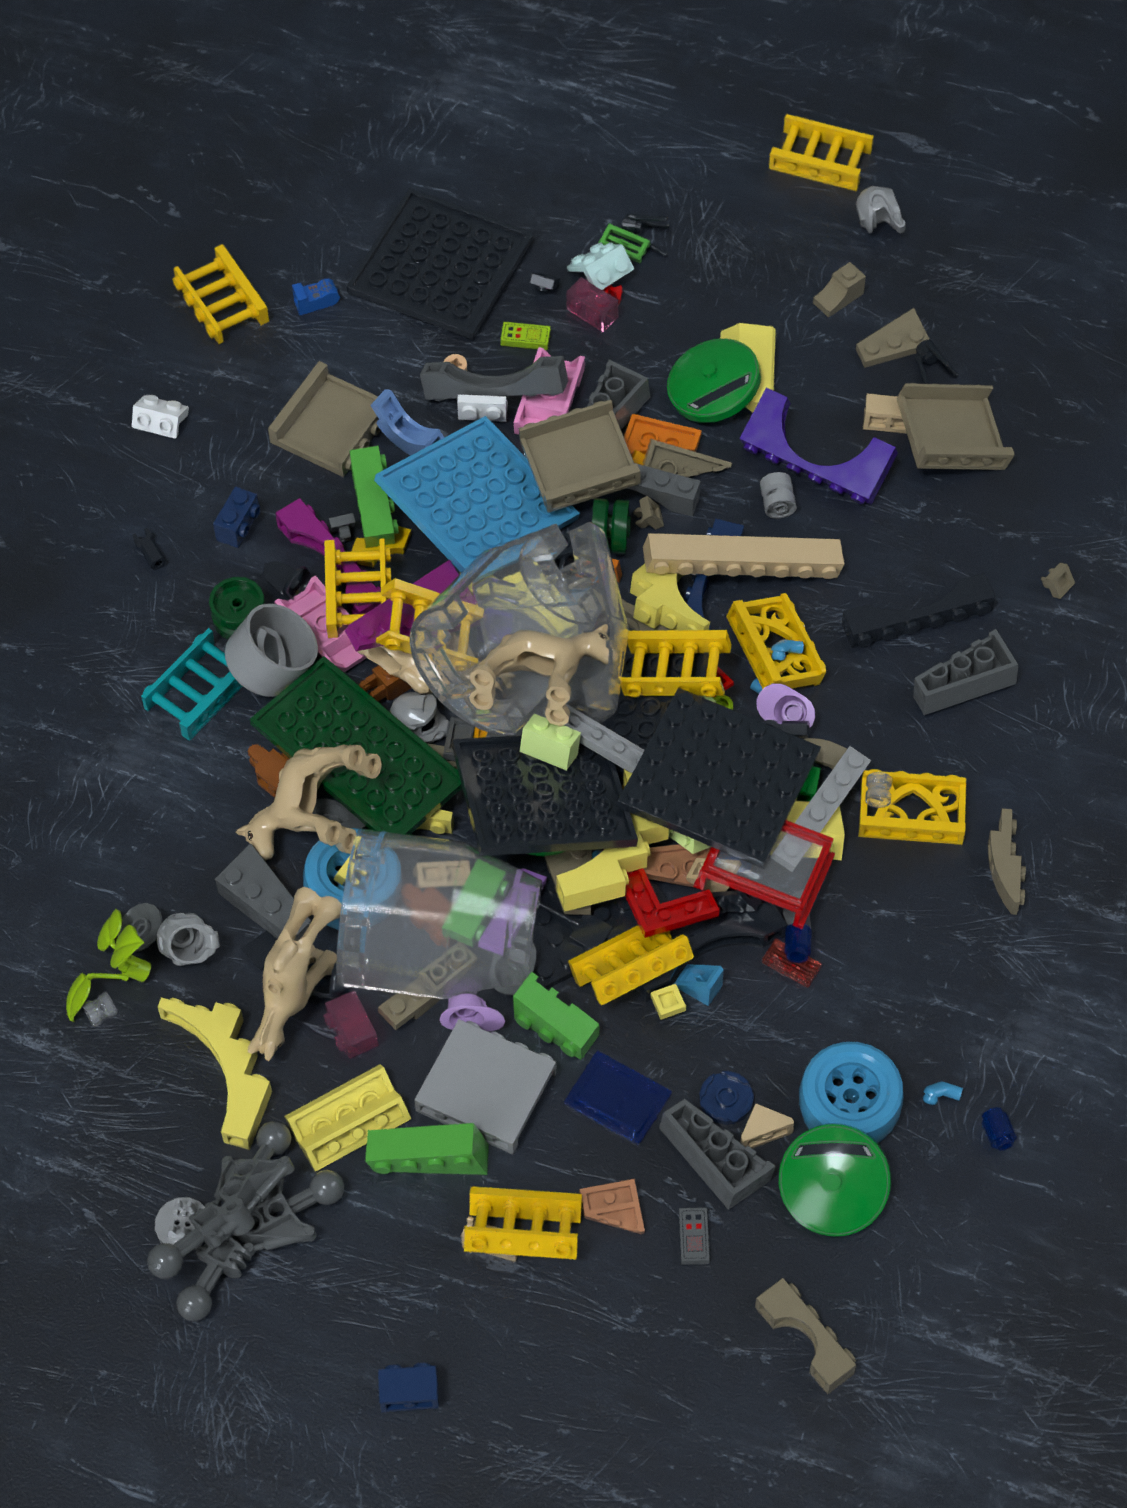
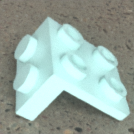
M612 242L604 245L602 243L590 247L589 253L574 257L571 260L572 263L567 266L568 271L584 272L593 292L601 291L634 270L623 245L613 244Z

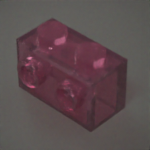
M581 277L567 291V310L604 332L618 318V300Z
M355 990L325 1003L327 1013L323 1016L328 1028H334L337 1034L334 1039L340 1052L345 1050L348 1058H352L378 1046L377 1034Z

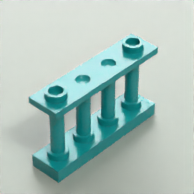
M209 628L203 634L198 635L193 644L152 685L145 688L141 696L146 711H149L157 704L179 719L182 736L189 741L243 687L233 677L231 672L224 678H219L198 663L208 653L227 666L225 653L214 646L213 631ZM191 670L213 685L214 688L207 695H202L182 681L181 678ZM172 687H175L196 702L197 705L190 712H185L166 699L164 695Z

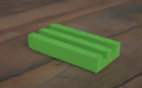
M608 224L599 241L603 245L610 243L606 240L622 244L623 247L637 252L636 254L625 249L629 259L641 263L643 255L645 256L647 252V247L649 248L651 245L650 240L612 224ZM610 232L615 233L638 244H641L642 246L640 248L623 239L614 237L610 235Z

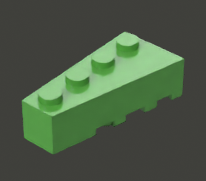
M379 446L349 450L366 548L380 546L379 539L382 538L385 539V545L395 544L394 534H399L397 519L392 520L391 512H395L394 502L391 498H388L384 490L374 481L375 475L387 468L385 454L380 455Z
M474 1123L368 1130L366 1162L374 1172L380 1174L406 1172L487 1175L489 1144Z

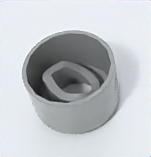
M262 604L255 607L230 636L225 646V660L233 677L247 690L268 697L279 695L306 672L314 663L318 653L317 640L308 623L291 609L277 604Z

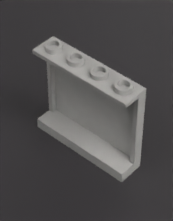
M458 1019L414 1100L415 1110L446 1125L474 1123L488 1144L514 1155L518 1147V1138L551 1075H556V1061L545 1053L537 1054L530 1051L522 1043H512L505 1040L497 1032L492 1031L489 1033L472 1021L464 1022Z

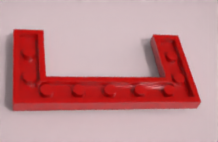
M643 868L627 872L629 884L626 885L625 897L644 938L719 916V908L710 889L660 904Z

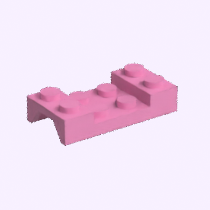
M539 347L534 362L540 357H549L550 355L544 348ZM579 356L572 362L565 361L568 383L563 393L554 396L549 394H537L532 397L522 396L514 420V434H519V428L528 423H537L554 415L559 416L569 413L576 388L580 385L585 369L584 356Z
M316 576L310 579L303 592L293 597L294 600L277 599L275 601V604L289 608L297 613L311 627L318 644L317 656L319 660L325 656L342 672H346L367 658L356 652L345 633L348 625L338 628V638H328L325 586ZM343 606L337 607L338 613L342 612V615H349Z

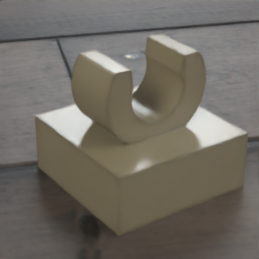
M648 496L640 499L641 507L633 511L634 515L638 518L642 517L636 521V525L640 528L650 525L655 530L664 526L660 506Z
M1059 563L1055 568L1049 569L1050 574L1047 577L1041 578L1044 587L1049 588L1052 596L1059 599L1075 584L1068 564Z

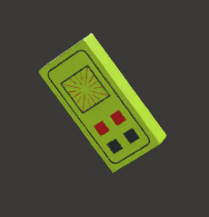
M504 322L501 346L538 349L540 347L548 350L550 326Z

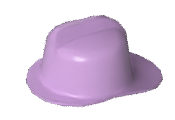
M771 684L764 687L758 695L757 710L764 720H776L779 724H782V721H809L810 727L813 725L815 709L812 702L790 687L783 684Z
M471 993L451 996L447 1010L440 1016L441 1024L451 1030L455 1027L458 1019L464 1022L472 1021L485 1031L498 1030L505 1023L504 1016L499 1011L488 1008L482 998Z

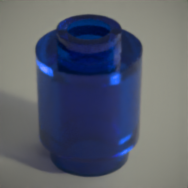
M790 924L786 927L784 952L787 955V959L791 962H805L811 954L812 929L806 924L803 929Z
M1000 1107L984 1112L982 1114V1126L991 1147L1001 1151L1012 1147L1017 1136L1007 1113L1003 1112Z

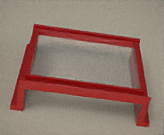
M786 820L763 868L711 847L693 887L704 890L708 879L795 912L793 926L803 929L834 859L835 853L831 852L834 838ZM788 842H794L792 847L786 853L784 850L785 844Z

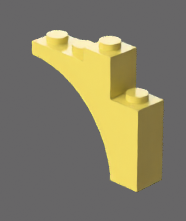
M645 564L633 573L630 593L637 596L633 618L653 629L660 624L670 630H709L710 622L693 611L680 595L677 583L684 575L680 573H647Z

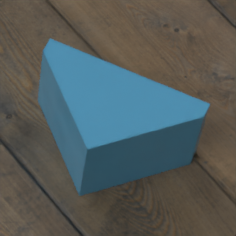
M687 964L674 984L682 992L709 1006L722 987L724 969L721 966Z

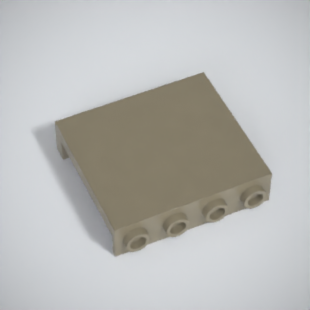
M319 361L269 426L270 443L344 477L351 470L349 450L369 447L374 435L377 436L381 431L376 424L379 418L370 406L378 396L328 374L327 364Z
M916 383L903 386L896 399L917 468L1005 470L1014 457L1012 447H1003L992 414L988 396L993 390V386Z
M612 400L599 401L592 406L582 409L576 408L569 413L559 416L554 415L546 420L528 423L519 428L520 443L548 513L641 484L640 469L638 464L633 462L614 415Z

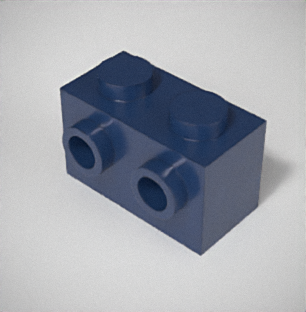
M234 487L213 523L217 541L239 548L243 539L247 536L251 525L260 513L261 507L258 503L257 494Z
M418 1363L409 1368L389 1365L385 1369L378 1370L381 1412L439 1408L436 1366H430L428 1363Z

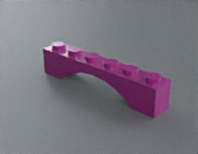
M300 498L275 513L278 528L291 543L314 549L325 556L324 540H334L336 550L345 552L341 541L337 537L333 538L326 523L319 521L313 508L309 504L305 505ZM357 561L341 562L340 565H337V569L341 570V573L367 572L358 567ZM372 581L345 583V594L381 592V588L379 586L375 587ZM381 602L349 603L346 605L351 614H366L379 606Z

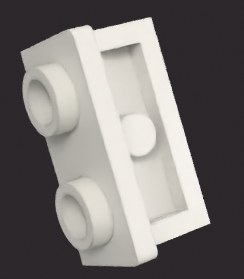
M144 395L133 405L132 427L176 438L178 436L179 424L188 416L189 407L181 405L177 401H165L158 399L154 395Z
M458 395V420H479L486 416L490 421L506 422L508 407L506 397Z

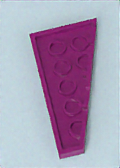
M450 560L413 583L414 585L476 605ZM391 598L347 626L345 633L356 652L385 646L376 643V638L390 630L393 604ZM403 603L400 634L412 638L415 609L412 605ZM425 610L422 637L435 635L437 616L435 613ZM483 616L471 623L469 627L481 625L484 620ZM447 617L446 632L458 630L459 623H457V620Z

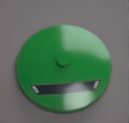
M732 339L705 341L686 351L673 365L667 380L668 396L677 412L689 420L696 422L720 421L741 411L754 398L761 382V367L754 352L742 342Z
M829 1123L805 1131L788 1147L780 1165L779 1188L786 1208L801 1225L821 1235L845 1236L866 1228L880 1215L890 1194L891 1171L883 1150L871 1136L850 1125Z

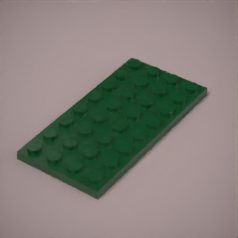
M325 656L249 719L250 724L289 759L293 757L294 753L303 748L312 750L318 747H337L341 745H359L365 750V754L370 753L380 756L382 767L376 778L371 779L359 775L354 770L341 766L334 768L324 778L320 786L372 832L381 835L389 841L394 849L462 789L459 773L455 767Z

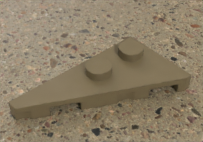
M650 438L642 465L689 477L699 475L700 473L731 468L732 463Z

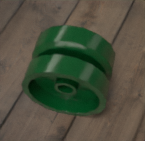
M594 498L591 553H604L607 549V540L611 538V551L613 554L626 555L631 516H629V500H616L613 506V515H609L608 500Z
M232 577L221 581L210 593L209 606L215 630L223 638L229 639L255 607L265 604L261 587L256 582L245 577Z

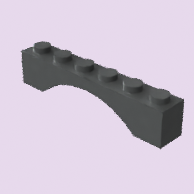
M564 356L540 357L524 370L503 376L474 374L458 368L450 362L426 363L420 373L425 400L434 399L435 401L451 398L458 399V395L503 396L506 398L513 397L514 395L532 397L537 394L554 396L563 393L568 383Z
M638 464L641 484L628 487V489L652 498L669 511L693 517L700 498V480Z

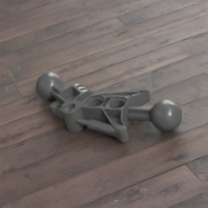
M277 1121L267 1122L258 1130L256 1139L259 1149L253 1159L233 1160L231 1156H225L222 1159V1173L214 1195L216 1199L211 1203H206L204 1209H198L196 1215L192 1214L189 1216L195 1229L175 1244L160 1243L149 1252L147 1264L154 1276L169 1279L177 1275L181 1270L183 1257L203 1242L213 1249L218 1247L221 1242L232 1234L239 1236L252 1229L254 1219L251 1216V1212L259 1201H263L283 1177L291 1174L295 1169L288 1156L270 1160L272 1156L283 1154L290 1146L292 1139L290 1130L283 1123Z
M331 1170L320 1171L313 1176L310 1188L285 1200L282 1194L283 1177L265 1199L259 1201V1204L251 1212L254 1225H259L258 1228L239 1236L232 1234L221 1242L218 1247L213 1249L206 1243L203 1247H198L196 1249L197 1257L207 1263V1267L196 1285L185 1287L179 1293L176 1302L179 1314L189 1321L204 1319L210 1313L212 1306L210 1292L221 1274L232 1278L241 1277L240 1270L246 1269L245 1261H250L255 1251L265 1248L267 1251L296 1242L314 1241L316 1239L314 1227L301 1222L295 1214L317 1202L323 1205H331L342 1198L345 1187L341 1176ZM275 1212H283L279 1217L272 1216ZM237 1241L243 1242L245 1245L241 1246Z

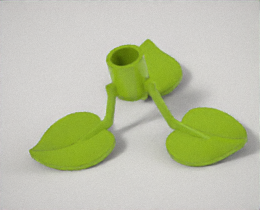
M115 909L104 923L98 936L97 946L101 951H105L109 945L115 949L110 964L112 968H118V970L122 971V974L88 973L86 976V974L81 973L71 985L67 995L66 1010L69 1020L74 1022V1016L89 995L92 979H122L127 981L130 977L144 982L150 973L151 963L132 955L134 951L144 944L134 926L127 925L115 943L114 939L119 934L122 925V917L118 909Z

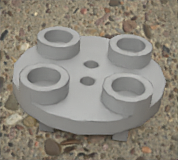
M189 1197L176 1198L167 1202L159 1210L155 1218V1231L160 1243L175 1244L195 1228L189 1216L192 1214L196 1215L197 1210L200 1208L204 1209L205 1206Z

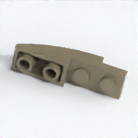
M1002 808L999 819V831H990L988 859L993 882L999 896L1009 912L1017 915L1019 905H1024L1025 890L1020 889L1021 882L1025 881L1026 867L1021 866V856H1015L1016 842H1011V836L1016 834L1017 820L1012 819V809Z
M457 942L421 969L418 978L380 1005L378 1012L395 1030L413 1017L417 1020L440 1001L477 962V957L463 943Z

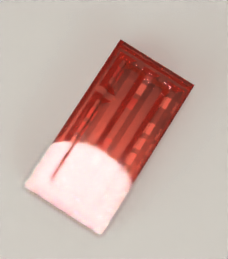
M778 939L774 940L762 958L763 964L807 988L822 966V963Z

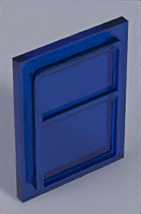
M597 1050L564 1100V1104L633 1143L640 1145L671 1096L672 1091Z

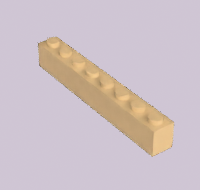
M648 534L643 546L646 572L656 574L752 575L754 577L776 576L779 578L792 576L831 579L837 578L844 566L840 539Z

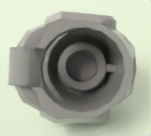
M870 186L860 193L856 201L857 212L861 227H865L869 234L873 233V229H876V224L881 222L888 223L898 233L905 231V221L901 217V212L892 189Z
M418 692L401 694L393 701L390 713L425 743H433L447 736L450 721L446 720L445 716L437 709V700L432 693L420 694ZM433 718L435 720L433 727L422 732V726L428 724Z
M194 913L170 915L160 925L157 932L159 951L164 956L172 959L176 965L202 963L220 947L218 932L214 931L211 926L206 925Z

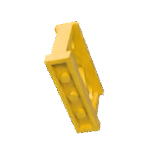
M787 593L743 602V600L733 601L726 617L762 689L771 684H783L791 689L807 685H820L826 673L825 663L820 659L815 644L810 640L805 630V625L797 615L795 606L790 601ZM775 610L779 619L776 618L775 613L768 619L766 612ZM760 613V617L752 616V614ZM761 628H763V635L759 634ZM769 631L782 636L786 640L803 641L804 648L802 654L788 653L784 660L773 661L771 657L773 651H771V648H766L764 644L769 636ZM805 667L807 672L799 673L794 668L803 670ZM785 671L790 674L789 676L781 677V674Z
M878 769L864 770L861 779L858 837L962 845L965 835L966 778L956 775L935 776L930 773L908 774L904 771L882 772ZM871 788L886 789L883 793L877 790V795L884 800L883 802L871 796ZM914 793L931 808L922 811L917 819H908L906 813L894 804L905 796ZM940 793L955 794L956 801L949 806H943L942 804L948 801L949 796L942 797ZM868 803L878 807L875 816H867ZM957 810V823L950 822L948 812ZM894 813H896V814H898V815L900 816V818H890V817H891V816H894ZM933 815L931 819L934 821L924 820V818Z

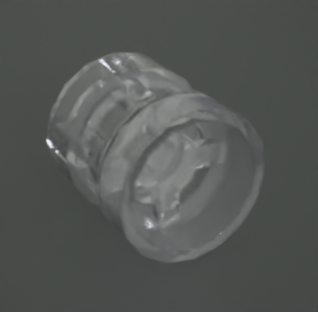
M882 772L869 774L866 779V786L868 788L865 794L866 804L876 808L890 805L891 793L889 790L892 788V777Z
M106 991L99 994L96 1000H88L82 1005L93 1027L100 1025L102 1020L107 1017L113 1018L118 1015L117 1009Z

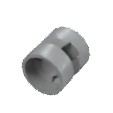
M782 472L771 473L763 477L760 481V488L766 515L778 519L793 514L796 510V501L793 494L791 477Z

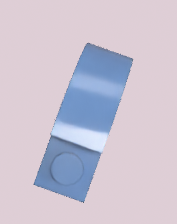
M385 389L370 405L379 418L376 424L397 447L410 456L444 438L439 429L424 427L410 418L391 390Z

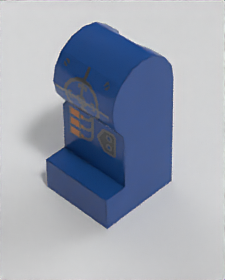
M323 279L316 284L302 286L301 283L292 285L293 299L299 315L335 305L340 299L334 281L331 279Z

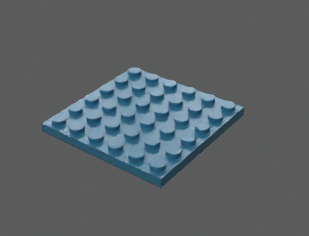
M486 416L377 473L374 479L468 581L530 547L531 542L542 540L576 521L580 514L572 505L549 513L547 512L527 458Z

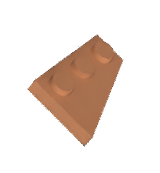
M680 844L650 848L651 855L647 857V868L643 869L648 879L693 887L694 885L688 882L686 877L695 859L706 858L711 847L694 854Z

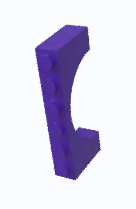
M766 388L740 437L744 445L743 448L752 454L760 452L766 455L765 459L774 464L781 462L787 465L786 469L795 474L805 473L808 475L807 478L814 483L821 484V482L830 485L829 489L838 494L843 492L852 495L851 499L863 505L864 502L872 504L898 454L896 447L873 437L862 453L845 463L821 466L807 462L796 455L787 442L785 421L791 405L788 397Z

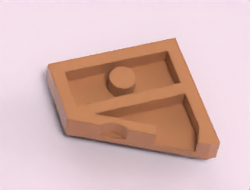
M634 1179L580 1189L585 1219L638 1234L645 1233Z

